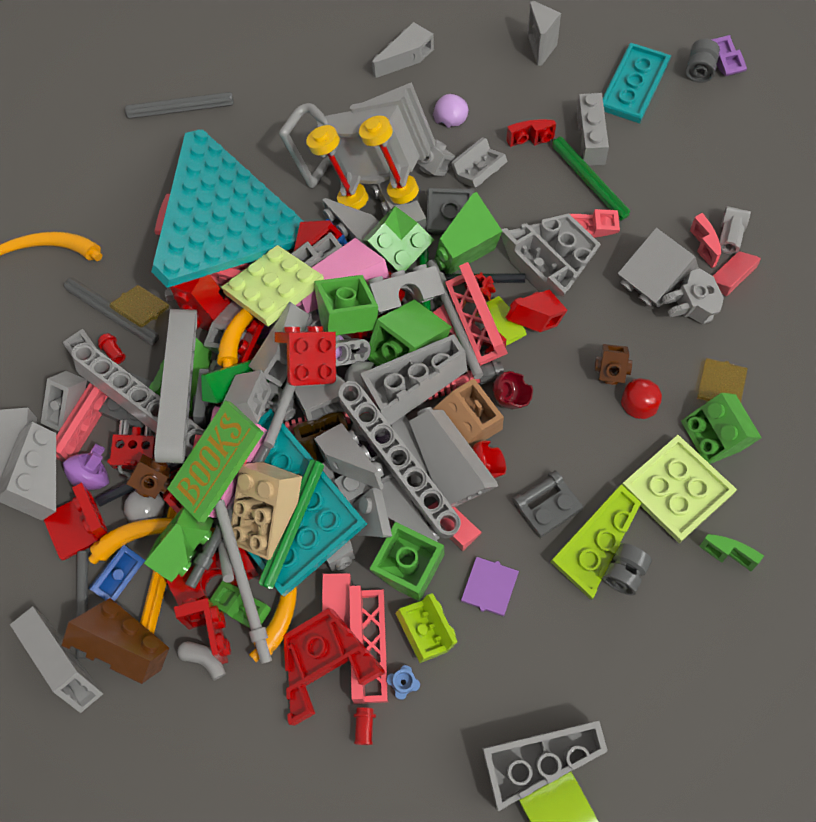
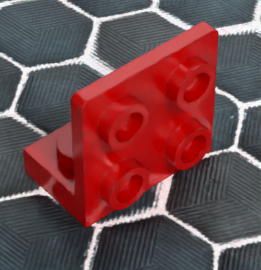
M83 483L72 487L76 496L72 498V501L56 508L55 513L44 519L57 554L63 561L76 555L77 552L91 547L101 537L109 533L92 493Z

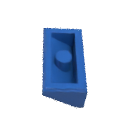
M123 545L113 554L88 589L104 600L111 598L115 601L145 560Z

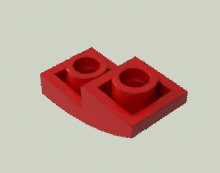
M538 119L507 126L506 141L510 147L523 144L528 140H531L534 146L549 142L555 137L556 122L555 120Z

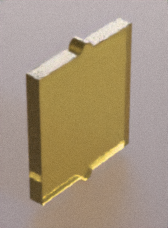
M137 285L127 293H122L121 297L110 303V308L142 328L153 319H158L160 314L169 309V304Z
M706 358L697 398L710 401L720 393L736 394L741 402L748 368L730 364L729 361L721 362Z

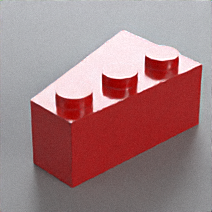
M211 275L170 287L180 309L197 310V329L202 328L209 331L212 322L231 303L228 297L223 299L219 294L221 288Z

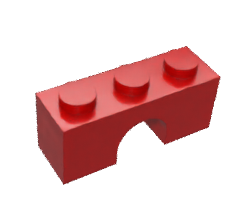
M239 548L249 581L258 576V573L246 550ZM219 552L213 555L212 559L214 561L209 570H205L195 589L185 584L195 565L189 568L183 576L178 574L172 582L166 581L178 606L182 605V601L190 598H198L199 600L209 599L206 593L207 583L211 578L222 575ZM234 574V580L231 581V584L238 587Z

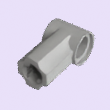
M726 206L721 222V227L723 228L719 240L722 253L732 254L739 252L751 211Z

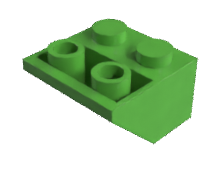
M720 393L681 420L699 454L709 464L739 453L762 438L736 394Z

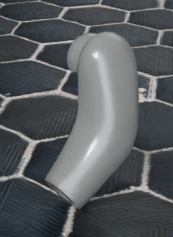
M190 641L184 642L178 647V657L182 661L202 665L208 671L213 681L226 674L222 663L213 656L210 647Z

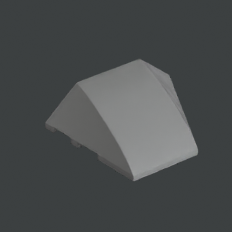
M569 213L543 219L541 223L534 225L526 223L521 224V227L517 229H501V237L511 263L521 273H525V277L539 292L550 289L555 296H564L601 245Z

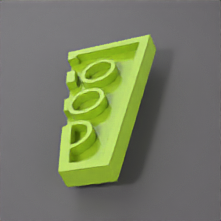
M622 484L550 561L590 600L594 598L597 588L619 548L624 534L627 532L642 503Z

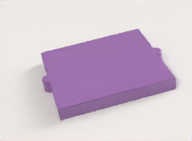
M476 557L461 602L478 607L481 612L486 610L504 617L519 571L502 566L499 561L494 563Z

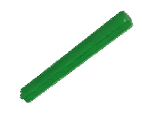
M563 137L554 139L552 147L610 210H618L619 220L622 221L627 218L630 213L629 208Z
M310 460L301 480L298 504L271 559L267 560L259 578L258 584L265 588H274L322 474L324 464L317 460Z

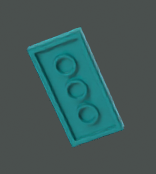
M630 42L603 96L604 112L640 124L670 62L671 55Z

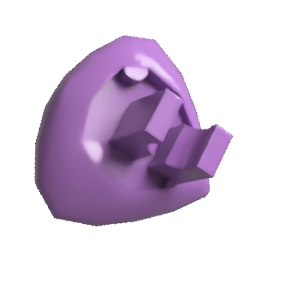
M95 444L89 453L71 456L63 462V469L71 485L76 486L83 483L88 490H97L109 484L107 470L101 462L103 458L101 455L105 450L104 447Z

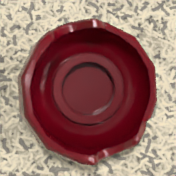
M507 371L499 374L493 383V393L500 406L513 410L528 406L533 397V387L525 383L523 374Z

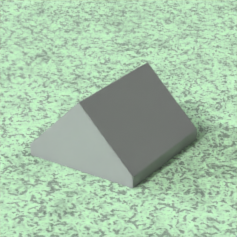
M531 1L527 35L537 65L540 66L557 46L561 13L538 2Z

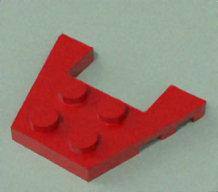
M327 608L284 634L285 671H288L289 687L286 688V697L290 700V714H287L289 725L295 726L315 714L306 686L349 660L360 685H366L385 674L383 667L332 609Z

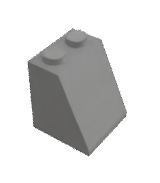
M655 228L619 271L618 275L622 280L620 284L630 292L633 289L641 294L639 299L648 306L654 304L659 308L663 304L662 297L665 294L676 291L682 285L687 275L699 267L693 254L658 228Z

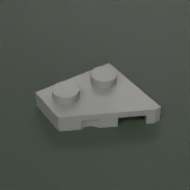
M372 487L352 504L368 523L356 535L390 538L392 533L382 489Z

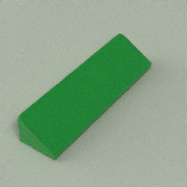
M252 360L202 374V401L211 403L223 402L235 375L254 371L249 367Z

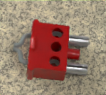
M120 420L119 434H113L111 456L107 462L112 468L118 469L120 474L126 475L129 479L130 473L122 469L134 470L143 454L151 459L155 458L156 437L153 436L154 431L146 425L144 436L141 435L140 427H132V434L128 435L129 421Z

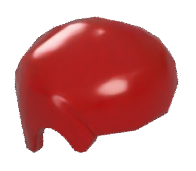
M643 378L634 379L626 385L621 404L626 413L632 417L647 419L657 413L662 401V393L658 385L651 380Z
M491 441L475 443L472 449L494 478L505 475L506 462L502 451L498 447H489L488 445Z

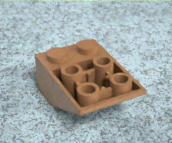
M474 378L452 391L432 409L444 410L471 448L475 443L485 441L503 430V415Z

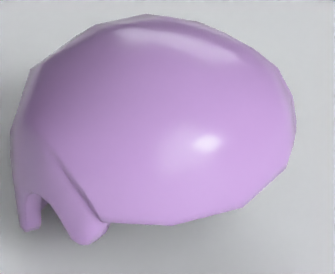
M455 94L443 95L435 105L433 112L435 122L437 124L442 122L447 128L461 125L466 121L469 111L468 105L464 99Z

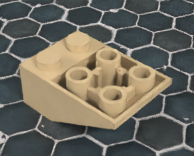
M265 462L242 465L238 471L231 520L239 548L264 559H271L298 504L302 476Z

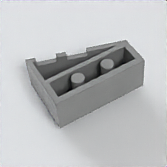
M34 422L19 432L0 480V503L39 520H44L56 512L55 432Z

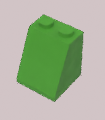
M477 192L471 195L439 240L435 261L441 271L444 270L446 274H452L460 269V265L466 262L470 264L494 251L502 234L501 228Z
M414 299L377 319L369 343L371 351L367 359L376 366H380L448 337L451 326Z

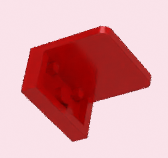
M292 326L284 327V332H275L276 343H287V381L289 385L333 384L336 381V332L323 331V326H307V331H300V327Z
M190 598L182 601V605L175 606V616L186 628L193 629L207 625L213 656L222 664L228 663L227 655H231V647L228 638L224 639L222 628H226V621L223 612H219L218 606L213 605L208 598L201 600Z

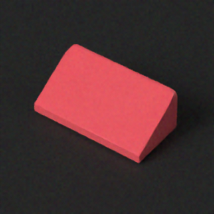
M740 251L736 253L713 275L721 293L727 297L757 268L761 258Z
M438 502L433 503V504L430 505L428 508H429V509H435V508H437V507H438ZM452 507L458 514L461 525L458 532L449 539L464 551L482 532L459 510ZM444 518L440 521V526L443 530L452 531L454 529V523L451 519Z

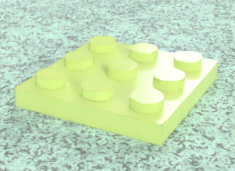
M277 245L221 288L226 296L265 325L270 326L279 319L289 302L297 305L315 291L314 281L324 280V277Z
M679 435L673 438L622 483L630 493L642 502L640 506L679 544L737 490Z

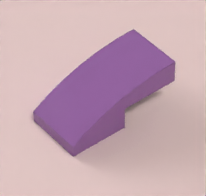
M730 35L712 39L720 47L716 65L724 76L747 70L741 51L735 50Z

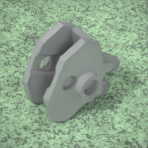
M700 268L692 270L682 282L680 290L670 292L662 297L664 304L677 301L679 305L672 307L668 311L670 317L679 315L689 316L701 324L709 323L713 320L714 315L721 311L724 299L714 277ZM707 287L713 290L712 294H709Z

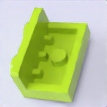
M433 593L426 595L422 601L398 609L395 613L419 663L447 653L457 643L455 631L446 620L442 606L436 600Z

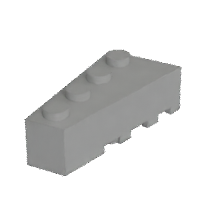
M453 334L361 373L364 391L391 425L467 372L466 353Z
M593 721L482 748L495 806L498 811L608 752L600 721Z

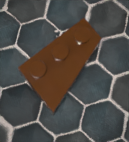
M111 598L68 622L61 645L67 649L74 647L87 653L86 658L92 661L95 658L111 665V670L140 684H143L161 671L169 651V647Z

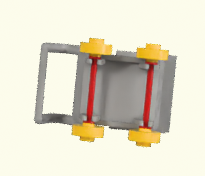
M412 82L365 102L353 104L350 106L351 111L325 116L314 104H302L293 111L279 131L284 144L310 188H314L328 167L333 165L341 180V188L337 195L338 203L357 210L361 209L368 201V193L362 184H379L391 180L387 186V193L391 201L395 204H405L412 201L417 196L419 187L415 178L410 176L409 172L413 171L418 160L426 159V156H429L430 148L435 147L436 142ZM306 113H310L317 120L318 128L314 129L306 140L310 151L314 155H321V157H325L326 154L328 155V157L321 161L312 175L290 136V132Z

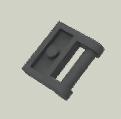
M556 470L548 475L549 478L523 495L518 494L512 498L516 508L539 538H542L581 512L584 507ZM553 487L558 490V493L532 510L527 505Z

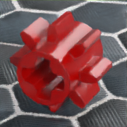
M480 272V274L474 276L485 301H490L491 294L496 292L491 276L486 278Z

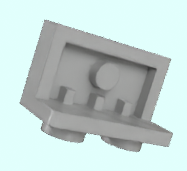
M482 137L453 160L451 164L459 182L476 188L508 161L505 154L490 149L487 139Z

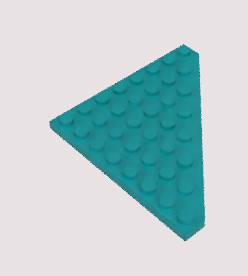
M202 129L186 132L151 272L169 288L258 260L277 245L287 251L295 248L300 222L304 221L252 175L249 170L242 166L235 157L231 156L220 144L210 137L206 131Z

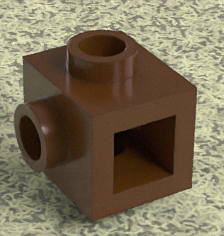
M602 345L601 357L596 356L594 371L599 373V380H603L604 383L610 385H617L618 382L625 383L626 375H631L632 360H629V349L627 346Z
M143 454L131 473L127 485L135 488V491L143 497L156 499L159 492L165 493L172 481V479L168 478L171 469L167 467L166 463H156L155 458L151 459Z

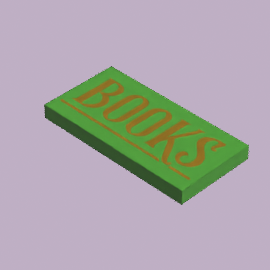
M225 400L167 489L198 522H205L264 432L232 402Z

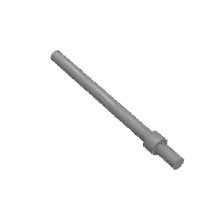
M434 259L427 262L428 267L436 265L445 294L440 297L458 341L465 350L466 360L474 379H479L483 377V372L446 286V277L444 273L440 272L437 262Z
M219 500L215 506V511L251 628L249 635L251 642H255L261 664L272 661L266 642L268 635L266 628L262 627L225 502L224 500Z

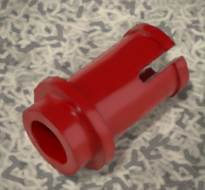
M109 333L102 335L98 339L99 349L104 350L108 358L116 364L122 363L126 355L116 343L117 338Z
M356 708V713L353 714V717L356 718L354 741L356 745H373V718H376V715L373 714V708Z

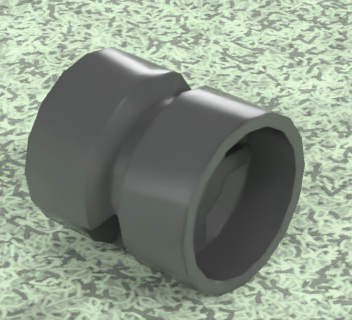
M700 39L692 44L686 68V75L690 80L703 83L710 81L714 77L720 53V47L715 41Z
M622 543L613 557L615 563H610L603 576V580L613 589L632 596L636 594L642 582L640 576L646 574L652 559L646 552L636 546Z

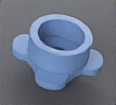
M407 665L402 666L395 674H389L387 677V684L393 687L395 697L399 700L405 699L408 693L417 691L420 688L419 680L415 679L411 667ZM401 680H405L406 684L402 685Z

